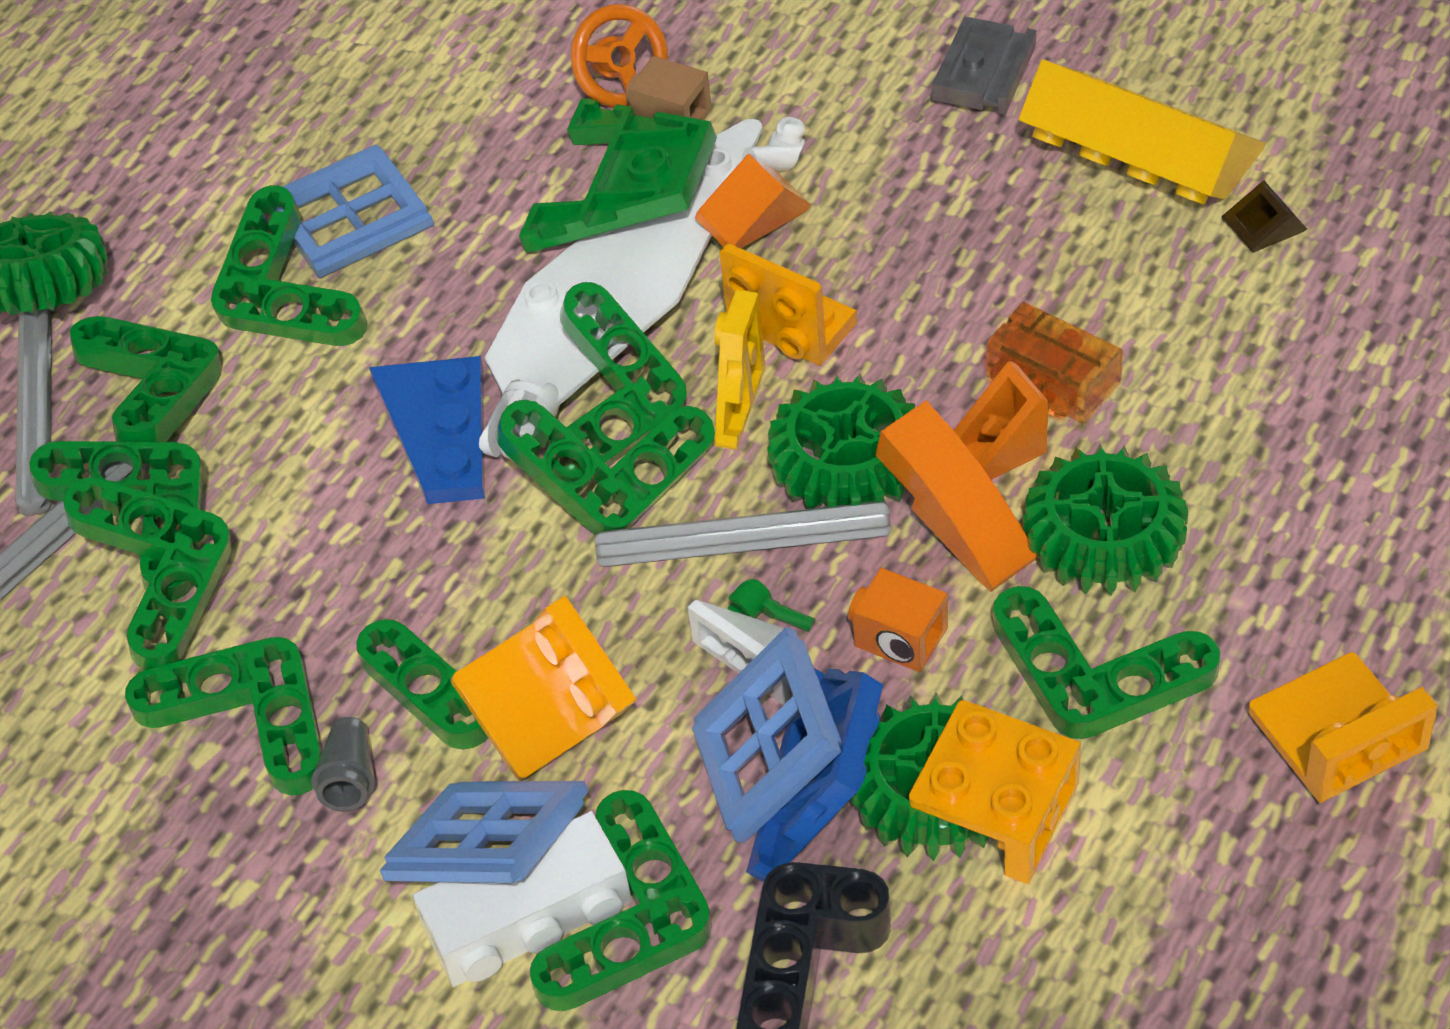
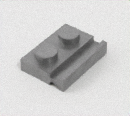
M964 16L932 83V100L983 110L985 105L998 107L999 114L1006 115L1035 50L1037 30L1029 29L1027 34L1014 32L1013 25Z

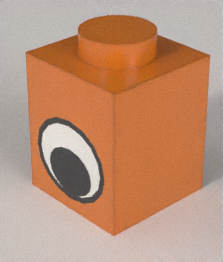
M881 567L868 588L862 586L857 590L850 604L848 619L853 622L855 647L921 673L948 629V593Z

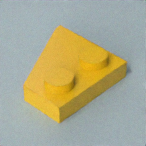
M735 290L728 312L721 311L719 313L714 333L715 345L720 346L715 446L735 450L738 449L766 368L759 295L756 292Z

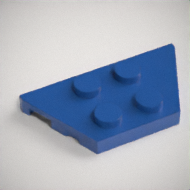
M814 668L842 741L839 745L841 753L757 831L746 870L748 874L764 882L767 874L775 867L784 863H790L862 786L866 776L864 760L869 740L875 733L880 720L877 708L883 689L882 683L864 672L849 671L844 673L839 669L828 668L826 674ZM800 713L785 728L780 747L782 758L808 735Z

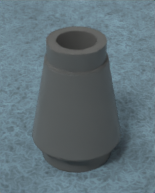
M342 717L332 723L311 778L312 787L316 792L317 799L329 809L335 811L358 809L366 802L367 797L372 794L375 788L368 728L358 718Z

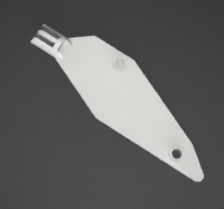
M744 120L716 135V142L688 210L578 239L524 284L485 356L486 363L502 392V396L479 438V448L484 454L499 457L502 453L505 458L511 459L503 452L496 439L499 419L509 404L525 399L535 401L556 417L560 404L599 372L596 366L568 335L560 322V310L566 292L572 286L581 282H593L601 285L614 297L643 333L679 303L712 236L695 219L696 213L742 161L744 149L756 146L763 131L759 120ZM579 303L575 314L580 318L588 314L595 320L598 308L595 305L585 308ZM610 324L607 330L613 327L614 325ZM599 328L596 340H600L605 333L601 328ZM626 342L610 344L607 350L611 360L630 344ZM530 422L523 426L516 424L513 433L519 438L526 433L532 435L535 426Z

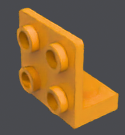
M727 243L720 250L726 312L729 310L735 290L758 293L763 340L777 346L788 357L793 359L803 358L821 366L857 324V310L822 295V287L818 282L730 243Z
M566 595L544 608L531 625L460 669L451 678L452 685L515 778L520 781L526 779L619 717L637 700Z
M1350 652L1251 700L1248 712L1316 800L1322 803L1428 750L1438 704L1423 687L1400 698L1396 695L1391 696L1356 653Z
M961 700L956 705L909 793V805L914 809L998 840V848L1005 851V876L1029 885L1079 784L1081 742L972 702Z

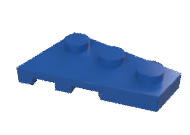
M481 356L369 367L374 385L381 396L389 419L397 432L427 504L485 499V454L479 448V438L484 431V380Z

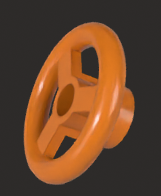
M626 4L607 5L588 15L575 32L571 45L573 74L585 94L591 99L597 100L599 104L609 108H614L617 104L630 105L627 103L626 93L610 92L598 85L589 72L587 62L590 63L592 70L601 77L620 78L626 92L629 81L636 74L633 67L636 58L634 49L644 34L647 35L650 41L653 56L668 60V48L664 34L654 19L647 13ZM612 20L631 22L623 36L602 37L596 40L593 45H588L592 34L602 24ZM615 48L621 54V61L617 66L611 58L612 51Z

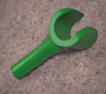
M748 579L742 582L729 595V600L732 603L728 606L727 610L755 619L763 613L772 619L776 618L809 633L816 620L773 600L766 586L756 579Z

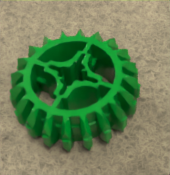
M51 211L45 215H34L31 212L27 217L16 218L12 216L11 220L0 223V313L8 311L9 315L15 316L20 312H31L34 315L38 310L43 309L54 311L58 305H72L77 297H87L92 293V288L100 286L103 283V277L108 273L106 266L108 258L103 237L100 236L97 225L91 224L88 218H75L74 214L71 213L56 215Z
M860 373L853 382H842L836 374L831 384L822 385L813 379L809 393L793 390L790 403L779 404L776 420L770 421L768 431L769 464H772L774 478L778 483V487H786V492L790 496L791 502L805 498V505L808 509L820 508L822 504H826L827 507H836L850 504L856 506L869 502H885L884 496L897 502L901 501L902 494L904 493L903 484L876 457L881 431L915 408V403H906L901 389L887 392L883 379L867 385ZM803 447L812 450L814 452V456L819 458V460L810 456L803 449Z
M1099 444L1092 455H1086L1076 447L1071 456V462L1055 457L1053 464L1050 466V471H1039L1034 481V487L1029 488L1025 498L1026 513L1023 514V530L1028 538L1029 549L1037 554V557H1040V564L1043 567L1044 573L1058 570V577L1063 586L1075 580L1076 577L1080 578L1085 594L1094 586V583H1105V588L1110 596H1112L1117 588V582L1124 581L1134 592H1136L1141 584L1142 576L1157 583L1159 576L1162 574L1163 567L1173 568L1174 562L1178 558V551L1182 550L1187 537V526L1185 525L1188 523V507L1186 506V500L1182 499L1183 492L1180 488V482L1170 480L1167 465L1151 468L1152 462L1149 459L1148 453L1133 459L1129 457L1125 445L1117 454L1106 453L1102 445Z
M936 692L931 698L930 704L919 705L910 695L905 703V710L901 712L886 704L885 710L882 713V722L879 721L875 733L869 740L864 760L866 776L860 789L850 799L851 804L856 811H860L861 822L866 830L878 828V837L884 847L901 837V847L907 857L918 847V844L927 845L928 855H930L933 861L940 853V846L950 845L952 851L961 858L965 851V839L969 838L970 841L982 848L985 847L986 842L989 840V837L914 809L909 805V793L959 701L964 700L962 695L951 706L942 705V701Z

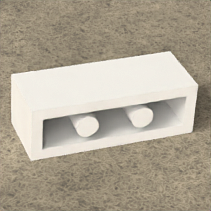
M592 811L571 820L523 881H515L514 883L438 882L412 894L421 925L452 987L467 980L471 982L485 980L494 975L503 963L528 951L539 953L546 947L560 941L562 935L587 923L597 924L618 914L623 906L632 902L626 871Z

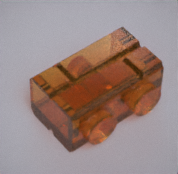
M1023 301L1008 317L1007 323H1003L989 338L987 344V376L994 380L1008 361L1014 362L1048 400V413L1059 418L1069 416L1086 424L1100 408L1102 402L1106 401L1122 380L1123 349Z

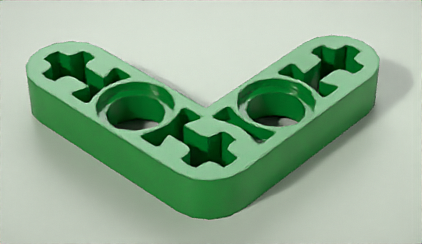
M269 185L259 189L251 196L246 205L212 291L211 303L219 320L226 327L236 330L332 346H346L355 343L366 332L367 319L358 299L353 294L339 290L278 281L300 225L301 214L292 193L288 189L279 185ZM277 207H282L283 212L276 211ZM265 214H272L269 223ZM264 248L270 251L267 260L262 264L251 267L243 265L244 258L252 250ZM242 296H246L249 303L240 302ZM288 302L303 304L301 312L295 318L288 321H281L275 318L276 312L282 305ZM232 303L237 305L235 309H231L229 307V304ZM317 308L319 309L321 315H320V314H317V312H316V309H317ZM343 313H348L350 319L340 318ZM340 319L337 326H332L329 321Z
M581 282L572 286L566 292L560 310V322L568 335L617 392L566 428L584 444H586L589 438L593 445L590 450L610 466L627 454L667 414L677 407H682L687 391L681 376L614 297L601 285L593 282ZM579 303L585 308L592 305L598 308L595 320L588 314L581 318L575 314ZM610 324L614 325L613 327L607 330ZM599 328H601L605 333L600 340H596ZM615 342L629 343L638 353V360L628 366L616 364L608 355L607 348ZM645 367L650 368L646 380L641 375L636 383H632V380L638 378ZM651 388L657 393L664 389L670 393L667 405L662 400L655 403L648 400ZM608 415L623 417L631 427V434L623 440L608 438L600 428V421ZM552 440L550 441L548 448L550 447V445L554 443ZM561 457L552 461V470L561 480L572 482L582 478L581 466L579 469L572 463L564 467L559 463Z
M104 316L82 319L70 329L74 359L79 364L142 379L112 415L116 442H166L221 376L218 347L213 341L205 338ZM143 350H156L151 353L137 354ZM178 393L173 396L158 397L161 394Z
M525 399L509 404L502 412L496 429L497 443L503 452L595 535L601 531L631 528L703 458L713 442L715 434L713 422L707 413L697 407H677L667 414L624 457L610 468L545 407L535 401ZM530 422L535 426L532 435L526 433L519 438L513 433L516 424L523 426ZM688 428L694 430L697 434L694 440H686L673 456L667 448L674 441L678 431L684 432ZM548 440H552L554 443L547 449L544 457L539 459L536 455L540 446L544 449ZM558 457L574 459L582 468V478L572 482L561 480L552 470V461ZM644 459L654 461L663 471V481L657 484L642 482L635 475L634 463ZM594 479L598 482L594 492L590 490L586 499H583L579 495L585 492L591 480ZM613 500L618 502L621 506L618 515L612 513L606 518L599 512L602 503L608 505Z
M55 441L38 447L29 461L33 485L37 492L46 499L63 501L65 492L70 485L83 479L82 474H85L84 463L89 464L91 477L105 479L100 475L102 469L112 462L120 461L131 465L133 470L127 478L115 481V483L201 509L203 476L200 457L194 448L184 443ZM142 464H150L151 469H149L150 479L148 480L144 478ZM55 465H66V469L62 470L60 477L51 478L49 476V473L54 471ZM173 465L183 466L179 478H168ZM151 514L143 515L142 535H152L160 531L155 525L159 518L158 516ZM179 529L178 531H176L177 533L182 534V530H181V529ZM193 541L194 549L198 550L199 542ZM140 555V571L143 586L146 590L160 561ZM185 580L173 581L164 589L163 595L170 601L178 600L188 594L194 587V584Z
M88 477L74 482L66 490L63 503L68 525L75 533L160 561L128 626L126 636L131 659L143 670L180 661L230 557L231 543L227 524L221 517L213 513L102 478ZM95 500L102 501L103 509L94 508L89 515L82 513L81 506L90 507ZM142 515H156L164 521L160 531L152 535H139L131 529L135 519ZM113 516L119 517L118 525H114ZM176 525H181L182 534L176 532ZM205 535L213 536L214 544L206 543L201 550L194 549L193 541L200 542ZM173 581H189L197 588L193 597L184 602H171L163 595L164 589ZM160 615L168 619L165 625L167 644L158 643L154 650L146 649L144 639L153 640L162 626Z
M1026 586L1011 587L1001 592L994 601L993 627L997 637L1052 725L1061 734L1069 738L1085 739L1096 736L1202 692L1212 686L1218 678L1220 649L1210 636L1202 632L1184 631L1176 633L1091 668L1048 600L1038 590ZM1019 610L1024 616L1031 615L1033 636L1028 638V629L1018 616L1010 618L1011 611ZM1056 653L1062 656L1067 664L1059 671L1044 672L1033 664V660L1040 654ZM1188 655L1193 661L1203 659L1202 667L1195 669L1189 662L1180 664V657ZM1171 672L1170 682H1167L1164 674ZM1141 676L1147 679L1153 688L1144 695L1135 696L1123 692L1119 688L1118 683L1125 677ZM1072 684V694L1080 706L1090 705L1089 714L1082 715L1077 709L1068 710L1069 696L1065 689Z
M383 619L367 625L359 633L356 641L357 652L366 673L442 742L452 748L465 750L474 748L489 739L476 719L470 724L462 720L453 722L452 717L458 713L465 717L472 715L451 683V678L457 671L405 625L396 620ZM381 644L387 648L396 646L398 657L402 663L397 668L396 661L392 656L383 650L376 653L375 648ZM433 675L441 679L438 687L430 693L414 694L408 690L412 681L420 676Z
M270 637L152 667L136 674L126 686L125 699L134 720L141 726L148 728L165 727L253 704L264 765L273 787L280 793L291 796L302 795L313 790L311 778L322 748L305 667L296 644L291 640L283 637ZM281 660L280 667L285 685L274 687L269 673L270 662ZM226 674L231 677L229 685L221 691L207 693L200 690L203 681L212 675ZM186 683L191 696L182 697L181 694L183 692L180 684ZM162 691L160 702L155 705H149L150 693ZM284 706H294L301 709L299 717L293 723L277 726L269 722L272 714ZM296 743L302 760L300 763L301 769L296 772H289V759L285 745Z
M620 790L609 794L599 803L595 818L626 871L630 895L636 905L562 939L537 953L531 962L529 974L535 997L542 1006L548 1009L567 1011L577 1008L698 950L705 945L711 935L712 922L707 900L653 806L644 795L636 791ZM626 814L630 820H635L640 841L631 846L630 837L621 824H616L615 817L618 815ZM651 860H661L671 867L668 876L656 883H645L635 876L637 869L643 863ZM681 911L684 917L691 918L693 926L682 930L678 924H671L670 915ZM650 923L652 924L654 935L658 933L660 944L651 946L648 930L645 925ZM621 937L631 938L640 945L636 956L629 961L613 962L604 956V949L614 939ZM590 951L598 971L594 975H591L589 964H585L583 954ZM562 967L566 974H571L572 980L571 984L562 988L558 982L552 981L550 973Z

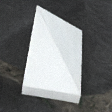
M695 600L687 607L692 641L738 674L784 629L780 626L699 600ZM786 676L767 693L782 705L792 697L791 688Z

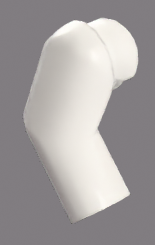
M794 117L781 118L777 122V131L772 133L767 146L746 147L742 153V160L749 153L777 172L791 170L797 164L804 148L805 140L803 135L805 133V125L801 120Z

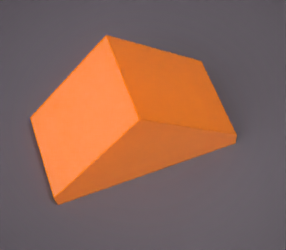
M748 153L699 208L695 219L723 247L730 243L742 248L797 218L807 211L811 204L775 169Z
M1008 361L955 427L954 432L992 480L1047 453L1048 400L1016 363Z

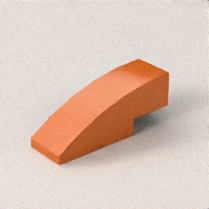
M927 400L881 431L876 457L914 496L912 510L990 592L997 589L1036 560L1037 554L1029 549L1026 534L999 490L970 450Z

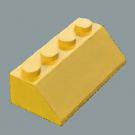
M1041 59L1018 118L1019 121L1035 127L1032 137L1058 147H1062L1065 139L1082 145L1079 155L1086 159L1109 166L1112 158L1128 163L1130 165L1126 172L1127 175L1153 185H1157L1159 178L1163 177L1178 183L1175 194L1204 205L1208 196L1225 200L1266 145V142L1084 72Z

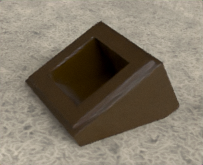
M1265 180L1221 216L1252 253L1307 230Z

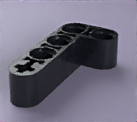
M801 862L784 863L775 867L767 874L762 886L736 1029H766L760 1027V1025L770 1019L787 1021L784 1026L778 1029H808L821 949L850 953H869L879 949L889 938L891 932L889 888L883 878L875 872L865 869ZM799 901L806 903V905L796 909L783 907L790 902ZM855 909H868L873 911L872 913L867 914L865 916H854L849 914V912ZM784 959L797 962L788 968L771 966L773 963Z

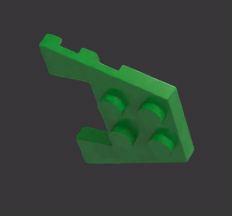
M580 99L567 128L573 145L609 143L584 200L533 203L519 234L525 251L534 252L688 210L717 139L711 121L658 111L653 115V118L635 115L631 106L617 104L612 111L601 109L597 100Z

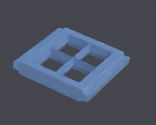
M377 144L283 186L292 193L299 209L328 195H331L338 204V207L305 222L300 220V225L293 240V244L318 278H322L434 226L433 218L428 213L427 207ZM372 175H376L384 185L349 202L340 191ZM392 197L401 208L367 225L364 224L357 214ZM277 207L276 211L283 212L282 207ZM346 218L349 219L356 229L322 246L312 236L313 233Z
M785 627L693 718L695 725L692 729L726 829L732 831L735 841L745 843L841 753L839 745L842 741L805 643L799 640L795 629ZM786 676L793 696L768 720L761 699ZM749 712L755 733L731 755L725 734ZM800 713L808 735L782 758L775 736ZM762 750L769 772L745 794L738 772Z
M477 781L450 783L384 857L386 863L380 869L383 880L514 883L515 881H523L584 806L583 798L589 792L585 781ZM462 814H485L481 820H458ZM512 814H536L532 820H508ZM439 841H462L457 848H433ZM489 841H514L509 848H484Z

